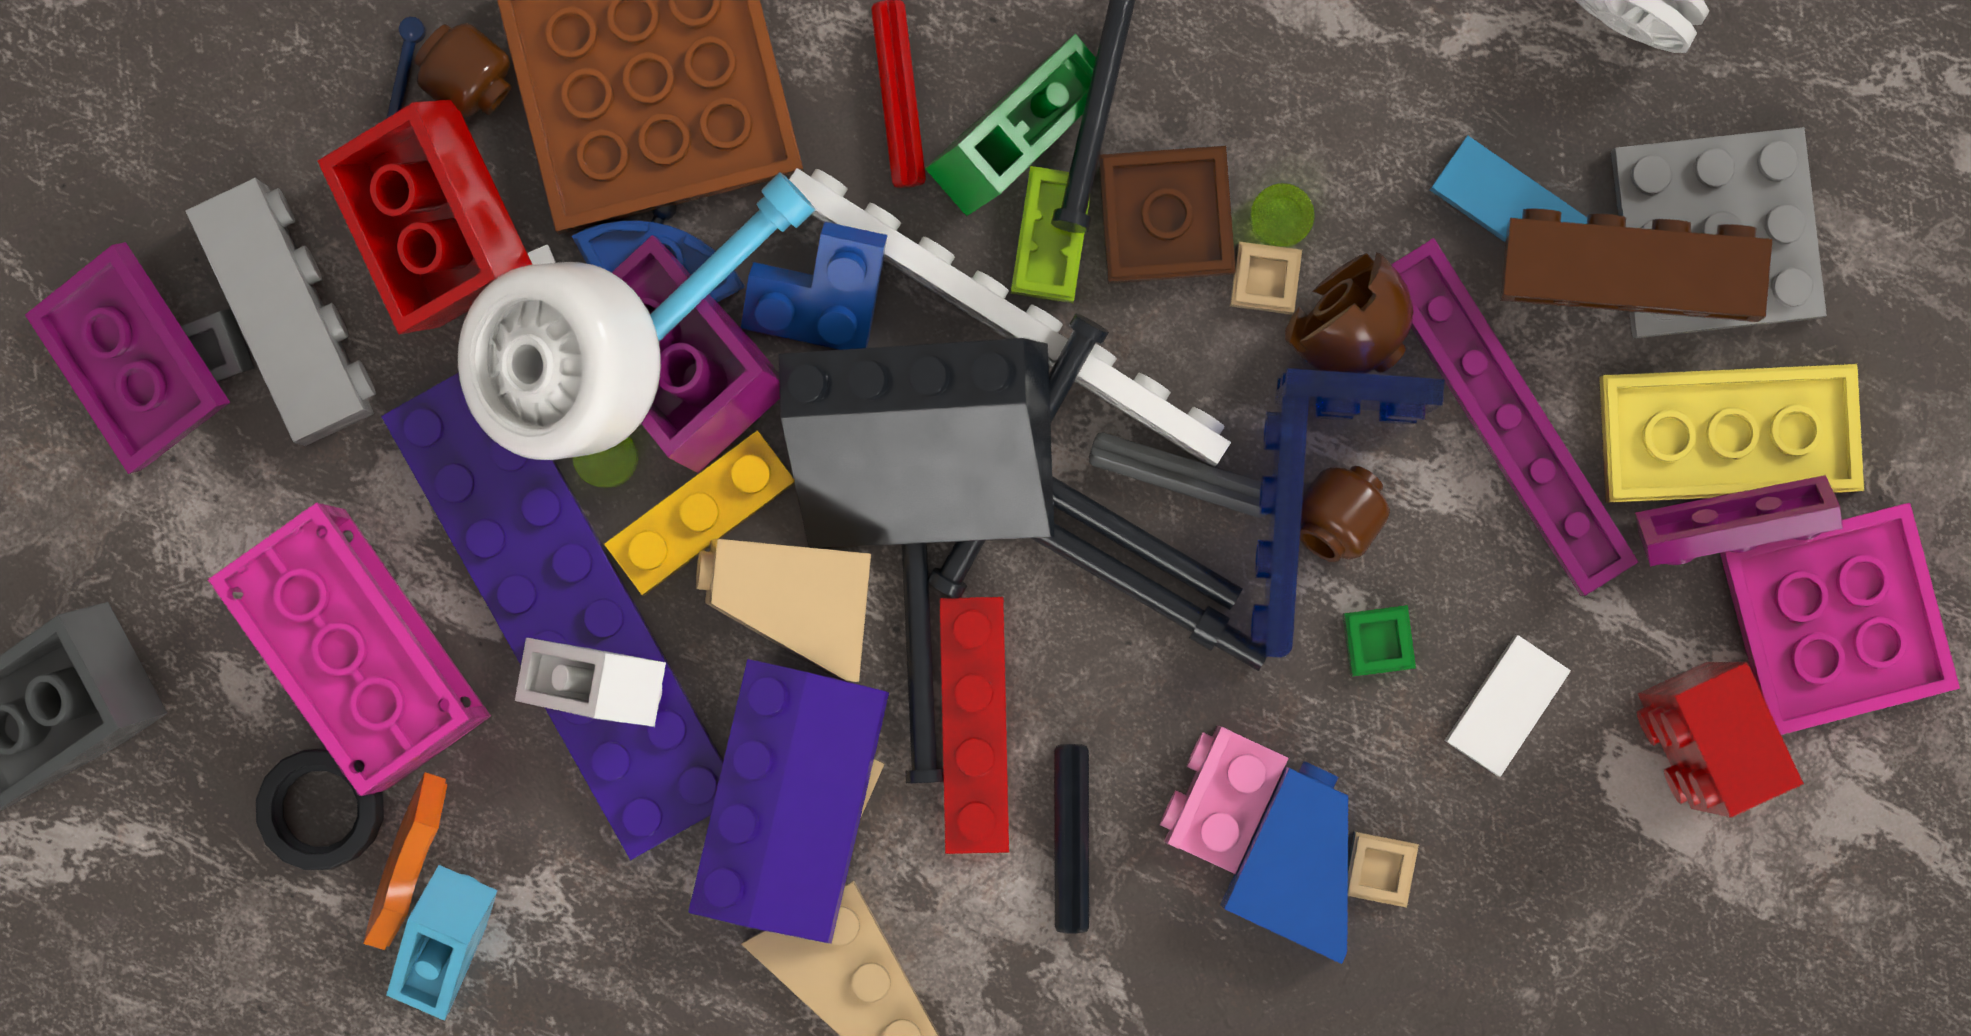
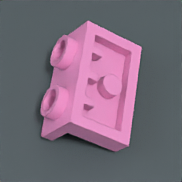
M1217 725L1213 736L1202 732L1186 766L1196 771L1186 795L1175 790L1161 819L1160 826L1169 829L1164 841L1173 847L1180 848L1236 874L1289 758Z

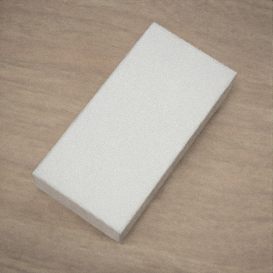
M1514 635L1444 741L1496 776L1501 777L1571 670L1519 635Z

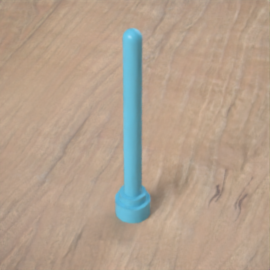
M781 172L761 190L764 197L756 203L760 210L650 314L658 341L664 338L777 228L782 232L791 224L797 228L816 210L805 195Z

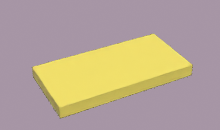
M1857 364L1620 374L1599 377L1606 503L1707 499L1826 475L1834 493L1864 491Z

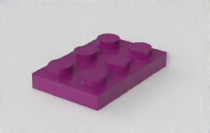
M126 242L113 244L25 314L128 474L143 470L230 403Z

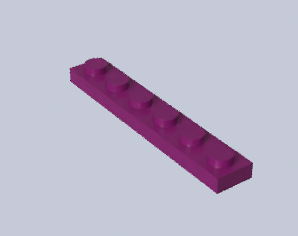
M1434 238L1391 264L1409 288L1414 311L1411 329L1579 595L1586 596L1637 564V558Z

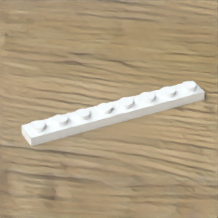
M796 168L789 180L815 207L816 210L811 214L823 223L830 222L888 235L883 261L1007 339L1027 338L1048 343V364L1051 367L1054 366L1068 341L1067 338L1058 333L1063 326L1059 320L1032 304L1026 312L1004 299L1009 290L981 271L977 270L972 278L951 266L955 256L933 240L923 236L919 244L905 237L897 231L901 222L881 207L869 203L865 210L859 208L843 197L848 190L847 187L827 173L815 169L810 177ZM1095 344L1075 382L1206 465L1215 467L1231 443L1220 435L1225 426L1196 407H1192L1189 413L1186 414L1166 401L1171 393L1168 389L1142 373H1138L1134 380L1130 379L1112 367L1117 358L1106 349Z

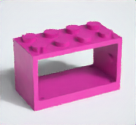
M321 503L313 504L208 579L360 796L390 789L491 717L360 529L343 508ZM346 531H351L353 534L351 542H348L344 536ZM233 592L243 593L242 598L235 599ZM464 697L470 699V707L465 708L462 704ZM357 760H361L365 764L362 772H357L354 768Z

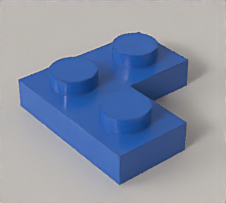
M824 222L820 234L814 275L753 262L748 276L741 328L840 350L867 348L888 235Z

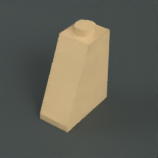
M725 539L711 540L710 552H699L696 570V589L706 590L705 604L837 680L859 682L871 554Z

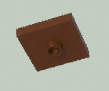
M1226 146L1099 155L1108 284L1235 274Z

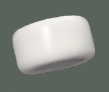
M580 262L534 264L516 268L500 275L474 300L465 317L458 344L459 379L466 403L481 428L495 442L509 451L526 458L537 460L565 459L595 454L618 445L630 436L646 417L654 401L660 378L659 341L654 323L646 306L627 283L608 270L592 264Z

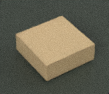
M1239 242L1230 307L1292 315L1295 310L1302 250Z
M1354 831L1348 858V896L1407 908L1419 845Z

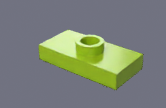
M1030 166L1010 294L1067 303L1074 302L1084 233L1064 231L1051 224L1054 209L1061 208L1069 176L1067 171Z

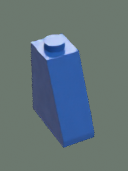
M1303 761L1299 772L1284 767L1238 870L1234 874L1220 905L1229 912L1342 964L1347 954L1348 795L1334 789L1339 778L1338 776Z

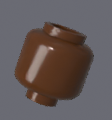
M462 23L452 29L447 24L440 26L425 41L414 59V63L420 67L417 75L419 87L435 101L451 100L457 109L460 110L464 119L479 110L490 115L503 102L512 87L504 80L510 67V59L507 54L469 23Z
M1352 466L1350 470L1341 467H1330L1321 471L1295 509L1294 517L1299 527L1297 532L1299 540L1312 553L1329 562H1339L1341 558L1350 560L1361 557L1384 527L1390 514L1387 500L1381 493L1383 489L1382 482L1372 472L1360 466Z

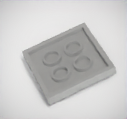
M1804 127L1617 147L1611 151L1618 215L1626 217V227L1652 229V220L1673 219L1691 222L1692 233L1717 234V225L1733 224L1756 227V238L1773 239L1765 318L1759 322L1629 312L1632 339L1819 319L1827 316Z

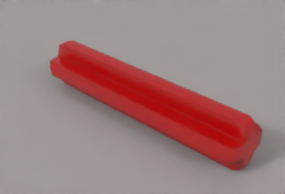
M884 0L874 3L871 11L891 178L893 185L897 188L917 187L925 183L926 175L906 8L901 0Z

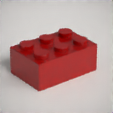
M452 100L413 102L317 161L398 334L439 328L466 313L477 296L500 275L516 268L533 265L467 124Z
M1705 662L1638 693L1644 708L1636 712L1639 723L1653 746L1661 743L1671 764L1670 767L1664 769V775L1670 790L1680 804L1688 801L1693 810L1732 818L1804 784L1747 662Z

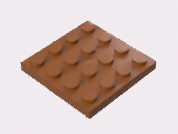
M497 0L555 230L559 235L646 213L660 207L677 205L771 181L779 172L785 176L792 175L796 168L804 172L760 0Z

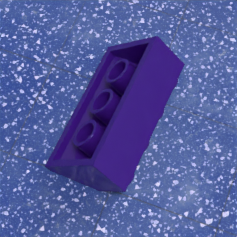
M747 659L688 913L749 928L832 944L889 692Z

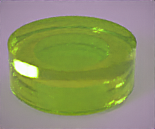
M1286 183L1274 184L1261 191L1253 202L1250 210V225L1254 235L1263 244L1291 248L1302 242L1309 234L1314 223V207L1309 196L1299 187Z
M628 436L618 445L605 451L572 457L573 465L578 475L585 482L599 488H614L625 483L633 475L638 463V451L631 436Z

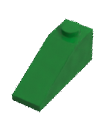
M1076 34L1066 40L925 168L966 216L1000 195L1083 115L1096 57Z

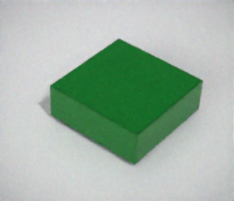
M1408 605L1342 613L1350 676L1416 668Z

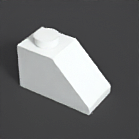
M526 638L515 701L591 718L655 727L658 704L662 696V682L666 663L613 652Z

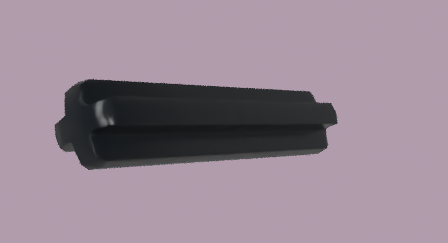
M1060 744L1054 750L1055 928L1057 932L1065 934L1084 933L1089 929V750L1083 744Z

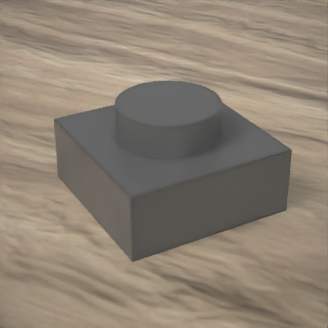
M231 309L216 312L181 326L217 382L254 369Z

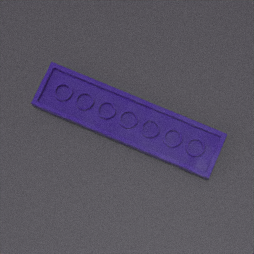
M459 372L382 415L381 417L520 665L522 663L526 638L613 652L666 663L662 682V696L658 704L655 727L591 718L545 708L630 861L710 816L723 759L555 460L526 458L509 451L495 442L481 428L472 415L462 391Z

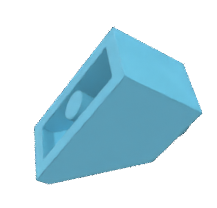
M438 865L407 920L386 996L445 1021L485 932L498 890L480 883L469 875L459 874Z

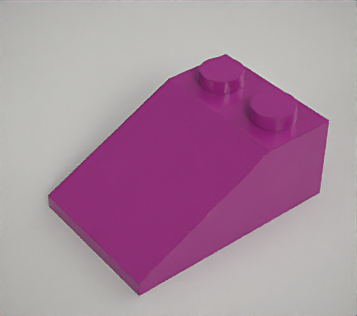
M654 235L649 237L612 272L635 291L646 306L649 314L691 276L687 269ZM708 294L659 341L661 367L658 388L651 408L641 424L668 458L699 473L780 399L779 372L748 335Z

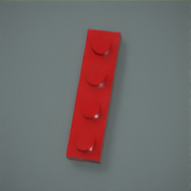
M940 598L945 854L1009 853L1004 598Z

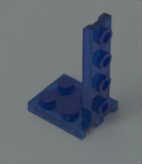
M1286 369V373H1282L1281 378H1277L1275 404H1278L1277 412L1266 411L1263 439L1264 450H1274L1273 476L1262 475L1259 497V513L1270 515L1269 540L1257 541L1255 557V578L1266 579L1264 605L1253 604L1251 618V643H1262L1261 656L1284 657L1290 653L1293 646L1308 406L1316 407L1315 417L1321 419L1353 420L1354 416L1360 415V410L1379 411V422L1417 424V420H1425V414L1443 406L1444 379Z

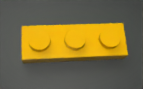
M757 430L604 545L641 595L644 596L696 558L700 551L708 549L711 546V540L723 538L795 484L794 478Z

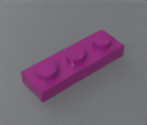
M1826 475L1635 513L1638 534L1650 566L1661 564L1681 565L1690 562L1696 557L1727 551L1736 553L1747 552L1762 544L1788 539L1808 540L1819 536L1823 532L1843 529L1841 508Z

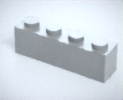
M253 178L185 210L293 442L307 446L373 415L374 411L367 399L376 395L373 383L361 361L358 360L351 363L341 341L349 337L347 328L333 303L323 305L314 283L322 280L320 270L307 246L304 245L297 249L287 226L295 223V218L281 190L277 188L270 191L266 184Z

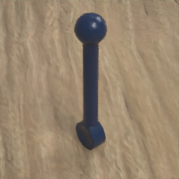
M407 17L399 25V33L404 41L387 118L402 109L415 45L421 42L426 34L424 24L416 17Z

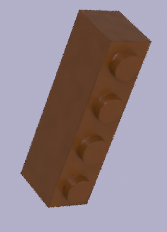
M1523 209L1522 219L1510 218L1507 224L1500 301L1759 322L1766 317L1773 239L1756 238V227L1722 224L1717 225V234L1692 233L1691 222L1673 219L1652 220V229L1626 227V217L1611 214H1588L1587 224L1561 222L1562 212L1548 209Z

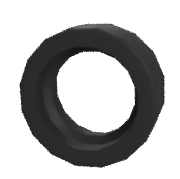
M327 749L302 750L280 760L264 777L256 798V824L265 845L283 862L303 870H329L359 858L375 841L384 819L382 791L360 796ZM357 760L354 768L357 772H362L365 764L361 760ZM312 771H327L340 776L351 786L357 799V818L352 830L341 841L330 846L314 847L299 841L289 831L283 818V801L288 788L299 777Z

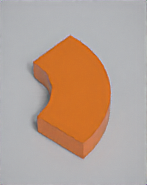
M425 772L414 792L384 868L363 944L385 950L386 947L391 945L408 915L413 892L424 859L439 828L447 789L445 778Z

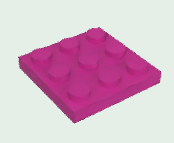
M1910 503L1842 519L1843 529L1823 532L1812 539H1788L1758 545L1747 552L1736 553L1727 551L1720 553L1752 674L1781 735L1960 689Z

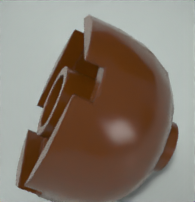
M1376 252L1375 260L1367 253L1359 255L1339 267L1312 291L1323 295V297L1308 315L1298 307L1285 330L1286 342L1305 361L1321 372L1338 378L1365 375L1373 369L1377 373H1383L1394 366L1406 351L1403 341L1411 329L1414 314L1409 288L1398 271L1381 253Z

